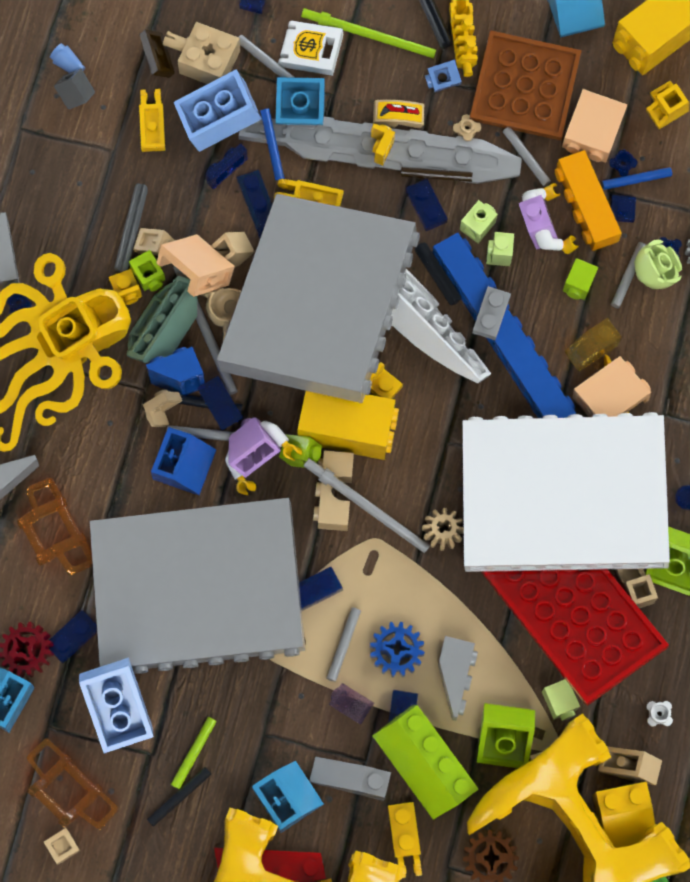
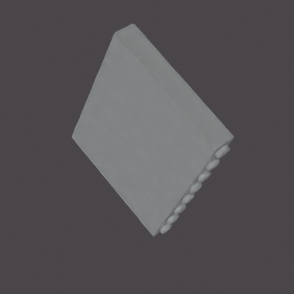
M276 194L217 358L220 371L363 403L365 395H369L371 391V375L376 373L378 369L379 359L377 357L379 351L383 352L385 347L386 330L389 331L392 326V311L397 309L399 304V289L405 286L406 267L410 268L413 260L412 249L417 247L420 233L416 231V223Z
M289 498L90 521L100 667L129 658L134 674L147 673L150 668H158V671L173 670V666L183 665V668H195L199 666L198 663L208 662L209 665L224 664V660L234 659V662L249 661V657L259 656L261 660L274 658V654L284 653L286 657L300 655V651H305L292 506Z

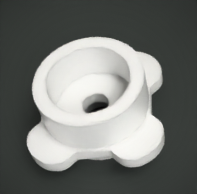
M651 701L647 704L646 708L649 711L647 722L650 726L654 727L657 724L670 726L673 719L670 717L672 705L670 702L655 703ZM660 711V712L662 713V715H661V716H658V715H657V712Z

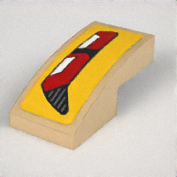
M375 100L373 123L393 128L399 124L420 129L424 126V104L403 100Z

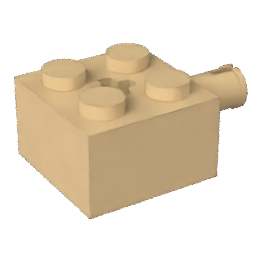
M199 22L195 23L187 39L168 31L166 33L168 37L165 36L163 46L182 52L178 59L179 74L205 84H209L230 73L240 53V38Z

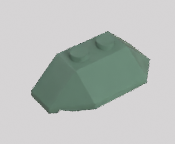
M177 276L173 279L172 283L166 285L154 295L129 334L127 350L129 358L148 363L155 357L172 355L197 317V296L193 297L187 292L191 279Z

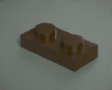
M145 29L139 35L151 74L170 78L175 74L167 46H163V33Z

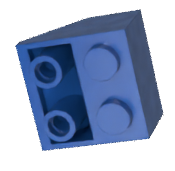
M193 347L179 348L172 355L155 357L149 364H146L150 382L155 386L170 392H179L181 395H188L206 388L204 374Z
M168 427L151 470L152 478L155 481L200 496L216 454V449L191 434Z

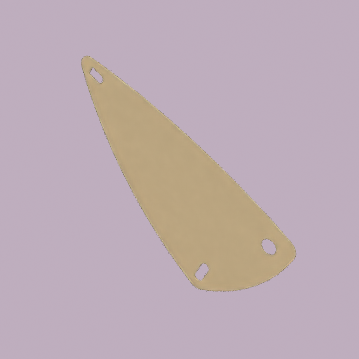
M368 539L339 555L302 587L300 599L304 637L306 639L305 651H300V655L286 657L284 653L274 654V658L270 659L274 663L313 682L396 715H400L412 705H418L430 723L440 729L479 738L484 703L535 710V727L545 730L543 740L533 737L531 747L533 750L544 751L558 738L546 711L533 689L505 649L484 624L435 577L381 539ZM376 550L379 553L378 560L372 574L366 576L363 573L366 560L370 551ZM351 608H357L361 610L340 672L336 682L330 681L326 678ZM390 622H393L395 627H398L399 623L403 622L404 629L412 625L411 633L419 632L420 636L417 641H424V646L419 648V650L425 652L424 656L417 657L420 659L421 665L413 664L415 671L411 673L408 669L405 670V677H401L400 672H396L395 677L392 678L391 671L389 670L382 674L383 666L380 665L375 668L374 663L377 658H370V653L375 651L370 648V643H377L373 638L374 633L381 635L380 627L383 626L387 630L389 629ZM395 634L387 636L382 642L390 641L395 637ZM404 636V640L407 642V644L413 645L411 640L408 637ZM445 636L475 643L473 651L478 652L475 666H470L468 675L472 676L469 691L464 690L462 700H466L463 716L458 715L456 721H453L451 718L438 667ZM395 645L393 648L396 655L403 651L400 650V645ZM381 653L383 659L390 664L391 661L388 656ZM412 658L403 659L399 666L408 663Z

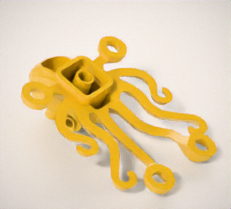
M52 253L43 254L34 265L36 280L53 290L54 299L52 302H49L37 289L24 283H11L0 292V315L3 312L7 299L13 294H21L36 303L34 307L23 308L13 312L0 324V338L4 337L17 323L22 321L28 322L31 327V332L28 335L0 347V361L9 355L27 348L39 349L35 358L15 373L6 395L0 401V414L14 404L25 380L30 375L46 365L52 366L54 371L48 381L30 387L19 398L14 414L11 439L7 444L1 442V435L4 429L0 427V451L3 452L12 450L18 443L27 405L33 399L49 394L57 389L70 372L73 373L74 385L71 398L64 403L54 401L40 403L35 411V419L42 426H49L56 422V418L52 416L45 419L42 416L44 409H50L58 413H67L78 406L84 392L85 376L82 364L87 361V358L91 361L89 378L95 386L102 389H112L121 380L122 370L119 363L110 357H101L98 352L109 348L126 336L131 324V317L126 304L116 291L108 289H96L77 297L67 298L61 284L65 276L66 267L64 261ZM52 262L55 264V272L52 276L46 277L44 268L46 264ZM103 366H109L112 369V375L107 380H101L100 371Z

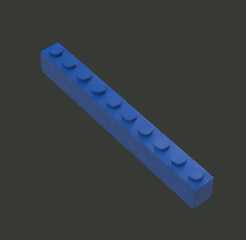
M456 233L434 245L432 252L461 295L462 302L476 322L487 287L495 289L497 287L491 277L487 278L480 259L478 257L474 258L470 252L471 246L467 239H462L459 233ZM508 304L496 340L486 338L537 418H543L546 415L568 418L569 415L576 414L573 401L569 396H564L558 378L551 376L547 369L548 364L543 356H538L534 350L535 344L530 336H525L521 330L522 324L516 316H512L508 310L510 308Z

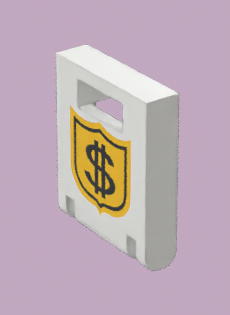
M289 21V29L286 31L280 54L281 58H279L278 64L283 68L333 76L344 35L343 29ZM326 40L328 45H333L330 59L322 58Z

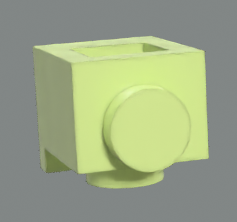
M495 232L493 240H488L486 264L510 266L513 256V233Z

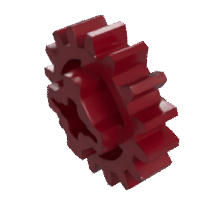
M19 622L18 629L16 630L13 627H9L11 634L9 636L3 634L2 637L5 639V643H0V648L3 649V652H0V658L5 659L1 665L5 668L9 667L8 671L13 674L17 672V675L21 678L25 676V673L31 678L34 677L35 670L42 673L43 669L41 666L43 664L50 665L49 661L46 660L47 657L54 656V653L49 650V648L54 646V643L48 640L51 635L47 631L43 632L44 628L40 625L35 627V624L32 622H28L27 627ZM25 634H33V635H35V636H32V635H31L29 638L23 637V635H25ZM22 643H24L26 646H28V647H27V650H28V654L30 655V657H29L28 655L24 654V653H25V649H24L25 647L23 646ZM23 662H28V663H29V665H25V666H21V665H17V664H18V663L21 664V663H23Z

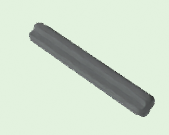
M138 183L134 187L114 266L115 271L118 273L128 270L148 192V188L144 184Z

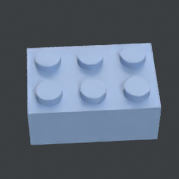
M237 69L174 102L188 138L199 152L262 119L247 84Z
M129 658L79 674V684L104 753L153 737V727Z

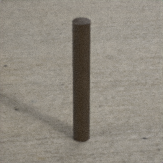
M401 167V177L472 182L473 172Z

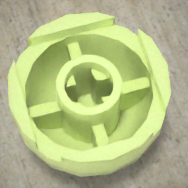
M653 240L638 252L634 261L637 278L651 289H665L681 279L679 272L682 270V265L679 257L670 246L666 248L662 245L663 241Z

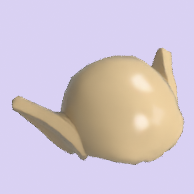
M220 288L201 294V296L207 298L206 311L208 317L215 325L223 327V341L241 291L235 288Z

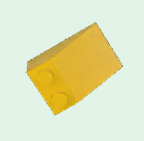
M647 782L597 791L592 795L598 823L615 848L638 843L645 835V831L655 824Z

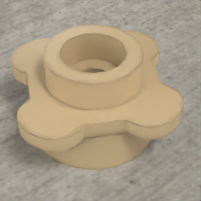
M468 114L463 115L462 120L453 126V131L462 136L465 141H471L476 132L481 131V124L469 119L470 115Z

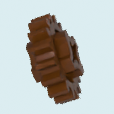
M488 830L486 837L479 832L477 833V841L473 838L469 839L472 847H464L463 851L468 853V856L463 857L462 861L469 864L464 871H472L471 881L479 878V882H504V877L508 880L513 878L509 871H517L518 867L513 865V862L518 861L519 856L512 854L517 847H510L508 845L511 840L510 837L502 840V832L499 831L495 837L492 831ZM485 842V850L482 853L474 854L475 849ZM496 843L501 845L506 853H501L496 848ZM489 851L492 853V857H497V861L492 864V867L488 861H484V857L488 855ZM501 864H507L505 870L496 876V868ZM475 865H480L485 870V875L481 874Z

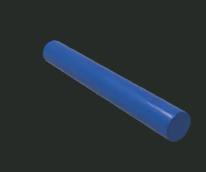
M270 109L260 110L275 181L285 179Z
M668 167L601 181V186L603 190L671 177L672 169Z

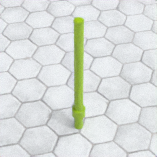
M305 8L302 11V18L318 22V25L341 28L344 31L433 59L435 57L436 49L331 17V14L323 11L318 13Z

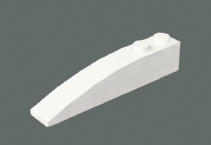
M406 269L405 286L399 289V304L397 309H393L391 314L393 316L392 326L417 348L455 373L476 383L489 377L490 371L473 349H467L465 346L466 339L461 332H455L450 326L452 322L447 314L442 315L438 310L439 303L435 297Z

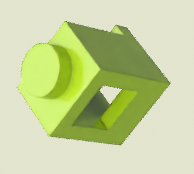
M150 250L129 261L130 269L144 291L148 289L156 291L162 287L165 275ZM148 273H151V274H152V275H150L149 277L145 278V275H146V274H148Z

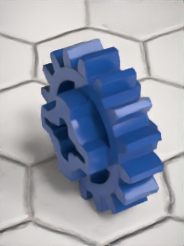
M390 622L389 629L386 630L385 627H380L381 635L374 633L373 638L377 643H370V648L375 650L370 653V658H377L374 666L375 668L380 665L383 666L382 674L389 670L391 671L392 678L395 677L396 672H400L401 677H405V670L408 669L409 672L413 673L415 671L413 664L421 665V661L417 657L424 656L425 652L419 650V648L424 646V641H417L420 633H411L412 625L404 629L403 622H400L398 627H395L393 622ZM395 634V637L390 641L382 642L387 636ZM404 636L408 637L413 645H408L404 640ZM395 645H400V650H403L399 652V655L394 654L393 648ZM381 653L388 656L391 661L390 664L383 659ZM412 658L408 663L399 666L403 659Z

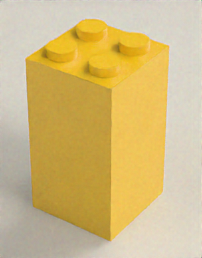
M646 0L618 22L612 42L615 50L619 54H623L629 60L630 66L635 71H639L643 76L690 40V0Z
M306 391L297 429L298 436L311 437L322 445L324 449L385 460L386 453H391L394 432L390 430L396 429L399 409L395 408L394 399L374 395H365L363 403Z

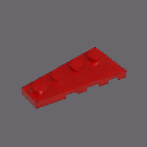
M214 848L217 868L219 869L223 848ZM265 850L262 855L261 863L265 871L295 882L326 880L321 853Z

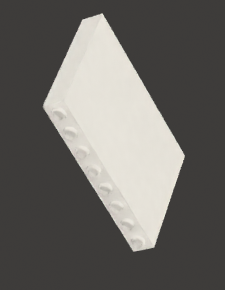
M649 412L644 413L643 416L621 413L618 417H608L606 414L583 417L579 414L569 415L568 418L546 415L538 419H533L532 416H519L518 419L497 416L493 420H483L481 417H470L468 420H463L465 572L669 568L664 415L658 416L657 413Z

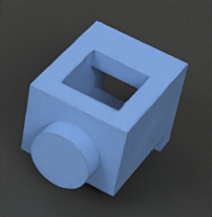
M455 59L428 68L429 74L425 75L428 88H433L434 92L462 84ZM445 74L447 79L444 82H440L438 76Z

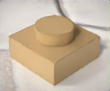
M67 828L44 841L57 865L80 851Z

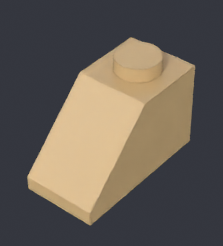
M245 232L224 233L211 245L235 267L241 265L255 252Z
M608 747L611 758L599 764L598 771L636 783L647 782L650 785L657 784L662 760L645 751Z

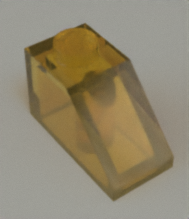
M606 318L586 331L565 350V354L576 369L580 371L616 348L622 336L611 321Z

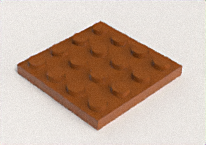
M490 30L469 119L501 128L509 127L515 131L561 141L582 50Z

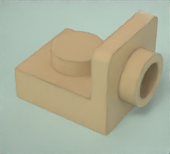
M140 228L133 250L138 254H143L150 250L153 255L158 256L162 244L175 240L165 230Z

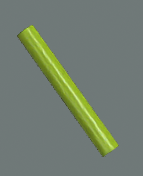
M207 717L174 777L171 786L180 790L214 728L216 720Z

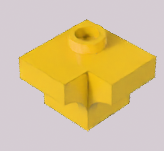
M668 81L650 92L654 102L646 108V111L658 130L689 112V101L677 83L673 85L671 81Z

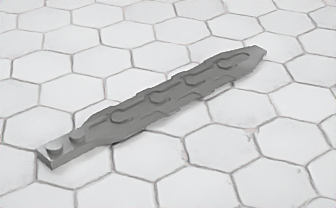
M324 116L323 125L276 124V119L272 118L277 145L286 146L303 159L324 162L328 160L372 169L379 167L401 171V167L473 172L472 182L468 183L475 184L520 176L522 158L482 139L472 138L471 141H465L462 136L455 138L428 134L427 131L410 129L407 131L391 128L395 132V140L382 166L374 162L375 153L372 150L377 139L371 137L373 123L364 122L359 124L338 121ZM262 119L240 130L239 140L267 144Z

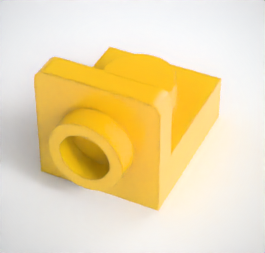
M373 124L371 137L377 139L372 150L375 153L374 162L383 166L394 144L395 132L386 125Z
M131 269L109 277L113 290L121 296L126 305H131L137 302L138 298L142 297L140 287Z
M382 362L379 363L377 372L372 373L370 378L372 381L371 392L379 397L393 399L403 387V383L385 370V365Z

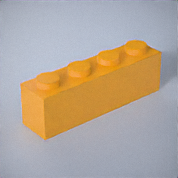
M583 150L558 159L555 176L558 182H562L565 188V199L567 203L572 204L574 209L573 217L577 224L580 223L583 229L582 237L585 244H589L591 250L595 251L619 242L622 232L586 151Z

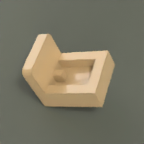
M161 390L154 394L155 397L143 404L146 418L152 427H166L169 425L165 411L182 401L179 392Z

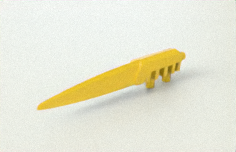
M451 0L449 14L457 68L463 69L464 77H471L473 75L472 68L477 65L478 60L476 55L478 49L475 46L476 36H473L475 30L474 25H472L473 6L472 3H469V0Z

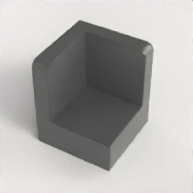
M81 68L63 75L54 85L67 109L87 103L95 94V90Z

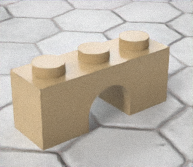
M324 451V458L318 460V465L334 472V476L343 483H352L354 453ZM317 482L315 497H320L319 506H314L313 521H318V529L348 531L350 501L335 498L331 492L332 486Z
M615 569L620 585L639 608L655 603L658 596L650 574L646 575L643 569Z

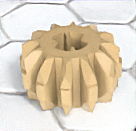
M443 508L440 515L435 509L432 512L433 517H425L427 524L422 526V531L428 533L424 535L425 541L433 539L430 545L432 548L439 543L441 551H444L445 544L450 549H453L455 546L454 541L457 543L462 541V537L459 534L464 533V528L460 526L463 523V519L457 518L454 520L456 511H452L450 515H447V508ZM444 525L448 527L447 531L439 532V528L444 527Z

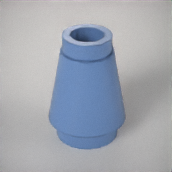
M59 44L50 55L53 64L68 73L80 68L83 71L85 69V66L82 65L68 45Z

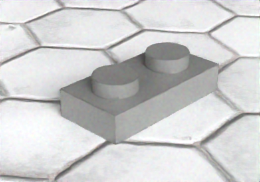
M487 287L472 333L496 340L511 293Z

